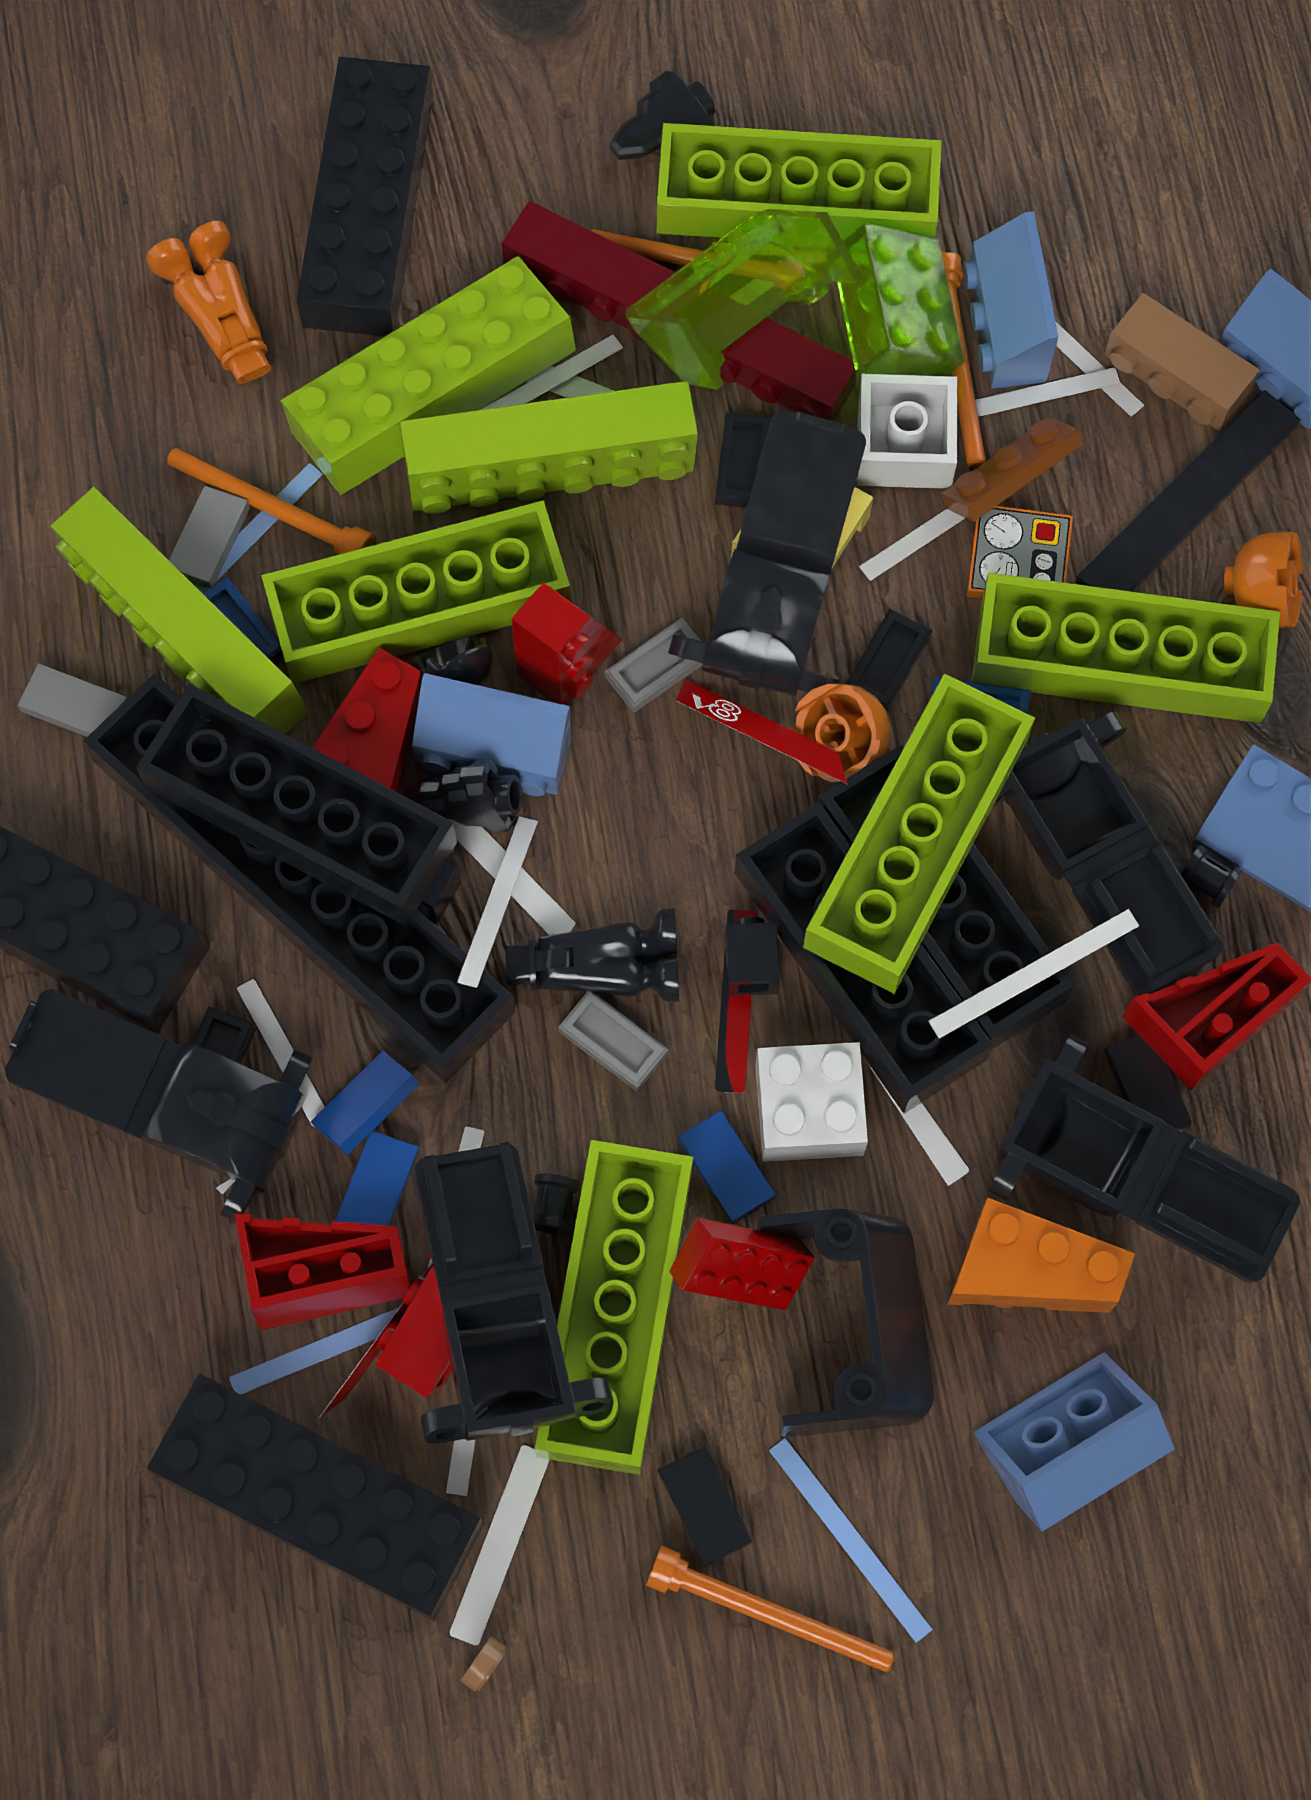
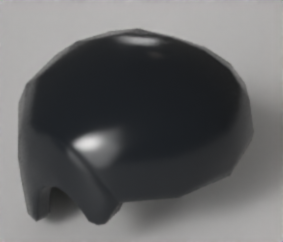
M468 636L429 650L415 657V662L421 671L422 678L424 673L479 685L490 673L493 654L485 638H481L482 645H480L474 636Z

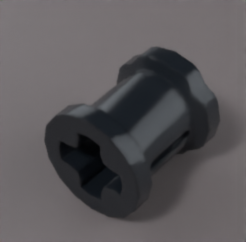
M1199 845L1182 871L1181 876L1186 884L1188 883L1211 897L1213 905L1220 908L1241 875L1242 870L1237 867L1232 870L1206 855V848Z
M536 1174L534 1184L538 1186L532 1215L535 1230L553 1235H569L572 1230V1224L568 1220L573 1193L579 1192L580 1182L557 1174Z

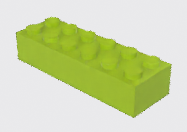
M663 123L657 196V234L933 251L938 224L941 140Z
M517 256L280 401L291 433L341 496L404 457L400 421L480 410L576 351L571 319L537 277Z
M688 381L400 421L413 511L423 510V512L428 514L442 513L449 510L451 506L469 503L474 507H486L498 502V499L518 497L520 500H534L541 498L546 492L560 490L577 494L586 492L595 485L609 483L616 487H626L636 484L640 479L659 477L662 480L678 479L686 475L687 472H693L698 437Z
M94 486L51 525V528L60 539L55 548L68 561L67 565L86 585L91 583L100 593L99 597L118 617L123 615L132 625L131 629L150 649L155 647L164 657V662L182 681L187 679L193 686L284 734H287L309 713L292 681Z
M544 500L261 575L286 667L293 684L366 665L370 662L378 648L396 657L468 636L511 626V618L543 582L571 601L570 584Z
M988 573L981 598L971 682L1031 690L1032 693L1261 723L1273 701L1280 612Z
M944 674L806 929L803 948L895 994L1027 743L1035 717Z
M591 1140L557 1329L569 1383L591 1378L608 1379L614 1404L607 1410L596 1414L576 1417L573 1421L539 1427L535 1445V1452L538 1458L636 1475L641 1474L674 1280L669 1270L678 1256L692 1175L693 1157Z

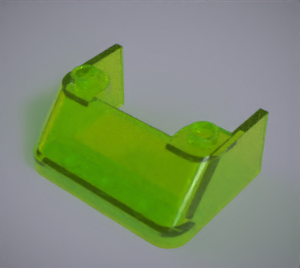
M767 209L746 219L633 304L627 310L626 317L634 331L682 382L688 381L689 385L718 390L724 385L720 377L721 370L719 368L725 361L721 351L785 302L803 301L804 304H810L822 298L828 292L827 286L833 281L856 284L863 277L827 212Z

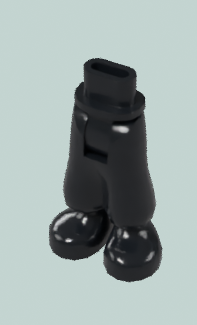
M675 908L661 909L656 914L655 920L648 930H641L634 923L624 922L590 930L538 937V943L535 938H529L528 945L506 946L508 985L530 984L531 991L539 989L592 991L623 996L637 995L644 989L651 988L666 1002L679 1001ZM642 956L669 957L649 964H642L637 961V958Z

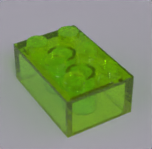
M863 223L831 251L856 376L861 377V374L948 376L965 362L938 238Z

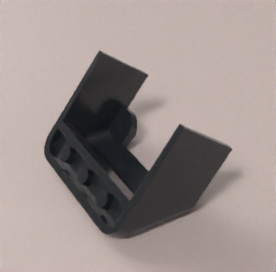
M842 1208L760 1216L757 1230L797 1239L814 1238L815 1246L820 1254L834 1262L860 1260L873 1363L850 1366L839 1374L833 1387L835 1410L782 1416L779 1426L780 1438L910 1425L921 1421L933 1405L934 1391L914 1242L909 1227L902 1220L892 1216Z

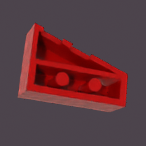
M544 582L511 618L517 676L553 703L566 705L571 698L575 700L580 699L587 692L594 679L592 674L623 640Z
M378 648L312 748L398 793L403 780V770L408 750L411 749L422 683L421 671Z
M1277 942L1220 964L1218 968L1206 973L1176 981L1175 985L1149 995L1145 993L1132 999L1122 1018L1192 1091L1295 1002L1311 983V977Z
M234 1213L250 1306L260 1331L403 1299L411 1286L405 1252L397 1226L332 1221V1224L328 1225L300 1222L299 1218L283 1217V1221L254 1219L250 1214Z
M433 1266L425 1279L418 1276L408 1289L403 1303L409 1307L399 1324L392 1321L383 1332L377 1343V1348L382 1350V1353L375 1363V1366L426 1398L439 1393L452 1374L443 1329L442 1304Z

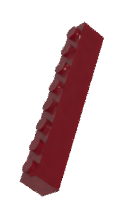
M530 200L502 242L503 265L519 256L555 298L564 302L571 300L587 308L595 318L604 322L613 321L627 328L637 339L643 342L653 341L669 349L679 360L687 363L695 362L709 369L719 380L726 383L735 382L751 390L763 402L769 404L778 403L794 413L801 412L834 421L856 384L858 362Z

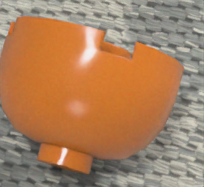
M1286 531L1260 534L1248 540L1237 552L1234 566H1226L1224 588L1226 595H1234L1236 606L1279 611V628L1296 627L1300 617L1302 590L1297 589L1298 574H1303V563L1298 534Z
M826 684L812 689L799 701L795 709L799 713L796 717L795 727H790V730L838 752L846 779L884 756L889 748L891 727L887 712L875 695L861 687L846 684ZM798 761L803 769L812 776H819L824 780H828V782H841Z

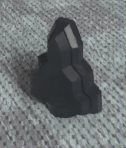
M666 70L649 83L650 92L637 102V115L620 126L610 142L611 151L618 160L643 158L661 149L663 123L713 126L710 117L715 114V106L706 88L698 81L686 86L682 79L673 71Z
M490 759L475 760L471 766L456 767L452 773L421 779L416 785L404 789L402 794L406 798L448 820L456 821L465 826L486 827L491 831L508 832L512 826L516 825L517 815L521 810L523 799L519 778L516 775H502Z

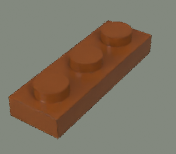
M1052 417L1035 423L1029 429V432L1012 444L998 449L992 458L975 470L961 475L955 484L942 492L941 496L946 509L975 522L1082 446L1083 443L1078 429Z

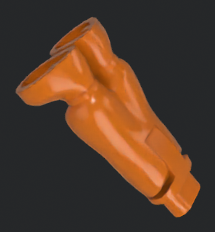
M211 221L199 226L189 238L190 253L196 264L203 271V276L197 275L194 272L189 253L184 243L177 238L166 239L154 245L146 255V262L153 274L174 283V298L198 327L212 351L221 361L222 368L226 371L231 370L237 383L244 384L270 372L271 366L265 356L268 349L246 298L240 275L234 263L224 260L231 242L230 232L225 223Z

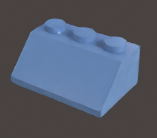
M1033 211L1021 214L974 241L970 260L963 262L964 285L966 290L973 289L975 302H971L970 305L971 324L974 331L980 330L983 343L978 345L979 367L981 372H988L991 389L1046 383L1058 341L1054 311L1035 213Z
M1270 268L1226 326L1220 344L1260 369L1255 383L1258 384L1262 393L1266 390L1300 418L1301 425L1311 429V300Z
M424 673L412 743L416 763L421 764L422 768L429 772L445 775L450 771H454L456 767L471 766L475 760L490 759L502 775H516L519 778L522 793L531 796H543L545 792L558 795L572 742L569 706Z
M1253 744L1193 842L1206 848L1209 852L1239 868L1244 873L1311 913V778Z
M1105 1352L974 1431L977 1441L1012 1497L1041 1532L1174 1450L1157 1403Z

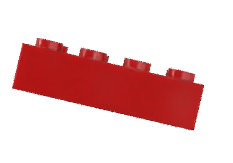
M697 1218L669 1273L682 1291L786 1310L815 1257L801 1239Z

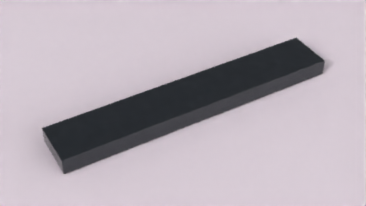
M1265 390L1077 575L1075 582L1078 585L1132 592L1298 427L1301 419Z

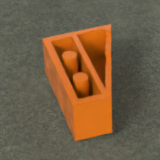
M987 1197L977 1219L947 1305L979 1304L995 1305V1307L1000 1308L1018 1306L1044 1308V1310L1110 1313L1120 1300L1135 1253Z

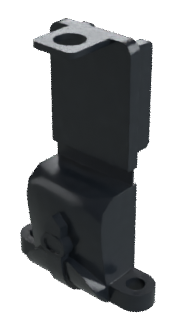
M778 411L772 416L737 547L734 549L725 578L709 642L706 643L673 634L668 650L669 654L703 663L702 671L736 680L739 685L756 690L762 687L794 697L797 696L798 690L809 693L812 689L826 684H839V679L804 670L866 447V438L862 432L847 428L844 424L801 412Z
M1111 712L1089 724H1086L1081 717L1049 735L1045 732L1030 740L1028 746L1023 748L993 807L1003 801L1010 805L1048 872L1058 880L1066 878L1072 888L1073 895L1094 928L1128 909L1130 910L1139 927L1108 943L1105 947L1133 992L1138 996L1145 993L1149 995L1175 985L1176 981L1191 976L1193 978L1197 976L1205 964L1219 956L1223 949V942L1161 842L1156 839L1146 818L1102 750L1103 747L1114 742L1127 731L1118 713Z
M49 989L40 994L36 1003L33 1001L29 1003L10 1043L9 1049L12 1055L5 1068V1075L8 1082L14 1086L235 1180L220 1215L236 1222L234 1213L244 1214L255 1189L261 1192L265 1191L279 1157H284L292 1139L290 1132L305 1101V1096L299 1089L313 1057L294 1049L280 1081H276L208 1049L190 1043H184L183 1046L159 1034L64 993Z
M1069 1034L1055 1062L1046 1059L1029 1093L1025 1092L1014 1113L1015 1120L999 1149V1155L1003 1162L988 1191L1006 1201L1023 1171L1066 1197L1101 1215L1116 1217L1121 1213L1136 1221V1224L1247 1283H1256L1265 1276L1300 1205L1299 1194L1291 1187L1187 1132H1182L1170 1126L1166 1121L1075 1074L1074 1071L1088 1046V1042Z
M508 1141L477 1149L437 1156H424L415 1166V1178L442 1304L445 1341L459 1403L430 1410L421 1416L424 1440L427 1443L440 1444L462 1439L470 1441L508 1433L509 1437L532 1433L534 1428L573 1421L576 1417L596 1414L610 1408L614 1404V1399L608 1379L591 1378L569 1383L518 1150Z

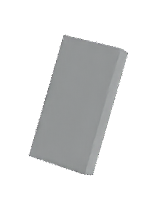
M204 486L169 559L190 582L208 588L214 586L251 508L248 500Z
M680 618L605 670V678L633 713L703 665V663L668 653L673 634L701 641L683 618Z
M38 663L18 703V707L23 713L88 737L127 697Z
M588 991L558 1027L560 1034L636 1092L639 1091L668 1055V1049L592 991Z

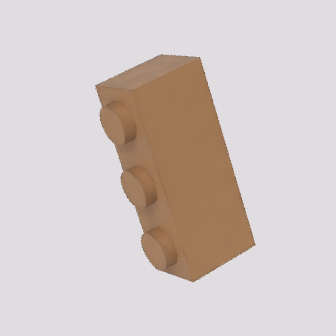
M1145 293L1141 294L1112 330L1104 353L1117 369L1124 373H1132L1147 383L1157 396L1171 399L1186 409L1196 422L1210 425L1219 432L1250 394L1260 369Z

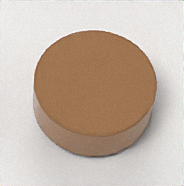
M490 1636L462 1676L460 1682L474 1692L476 1690L480 1691L507 1651L505 1649L506 1646Z

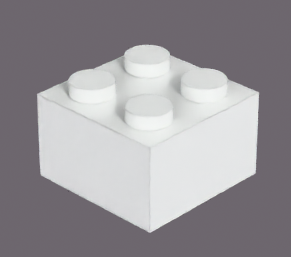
M861 374L857 430L864 434L866 447L857 476L856 486L945 489L952 486L957 465V377Z
M860 1042L757 1048L755 1068L762 1162L864 1156L868 1137Z

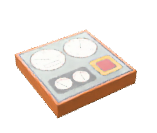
M996 506L977 519L974 528L966 597L982 598L988 573L1066 583L1073 516Z

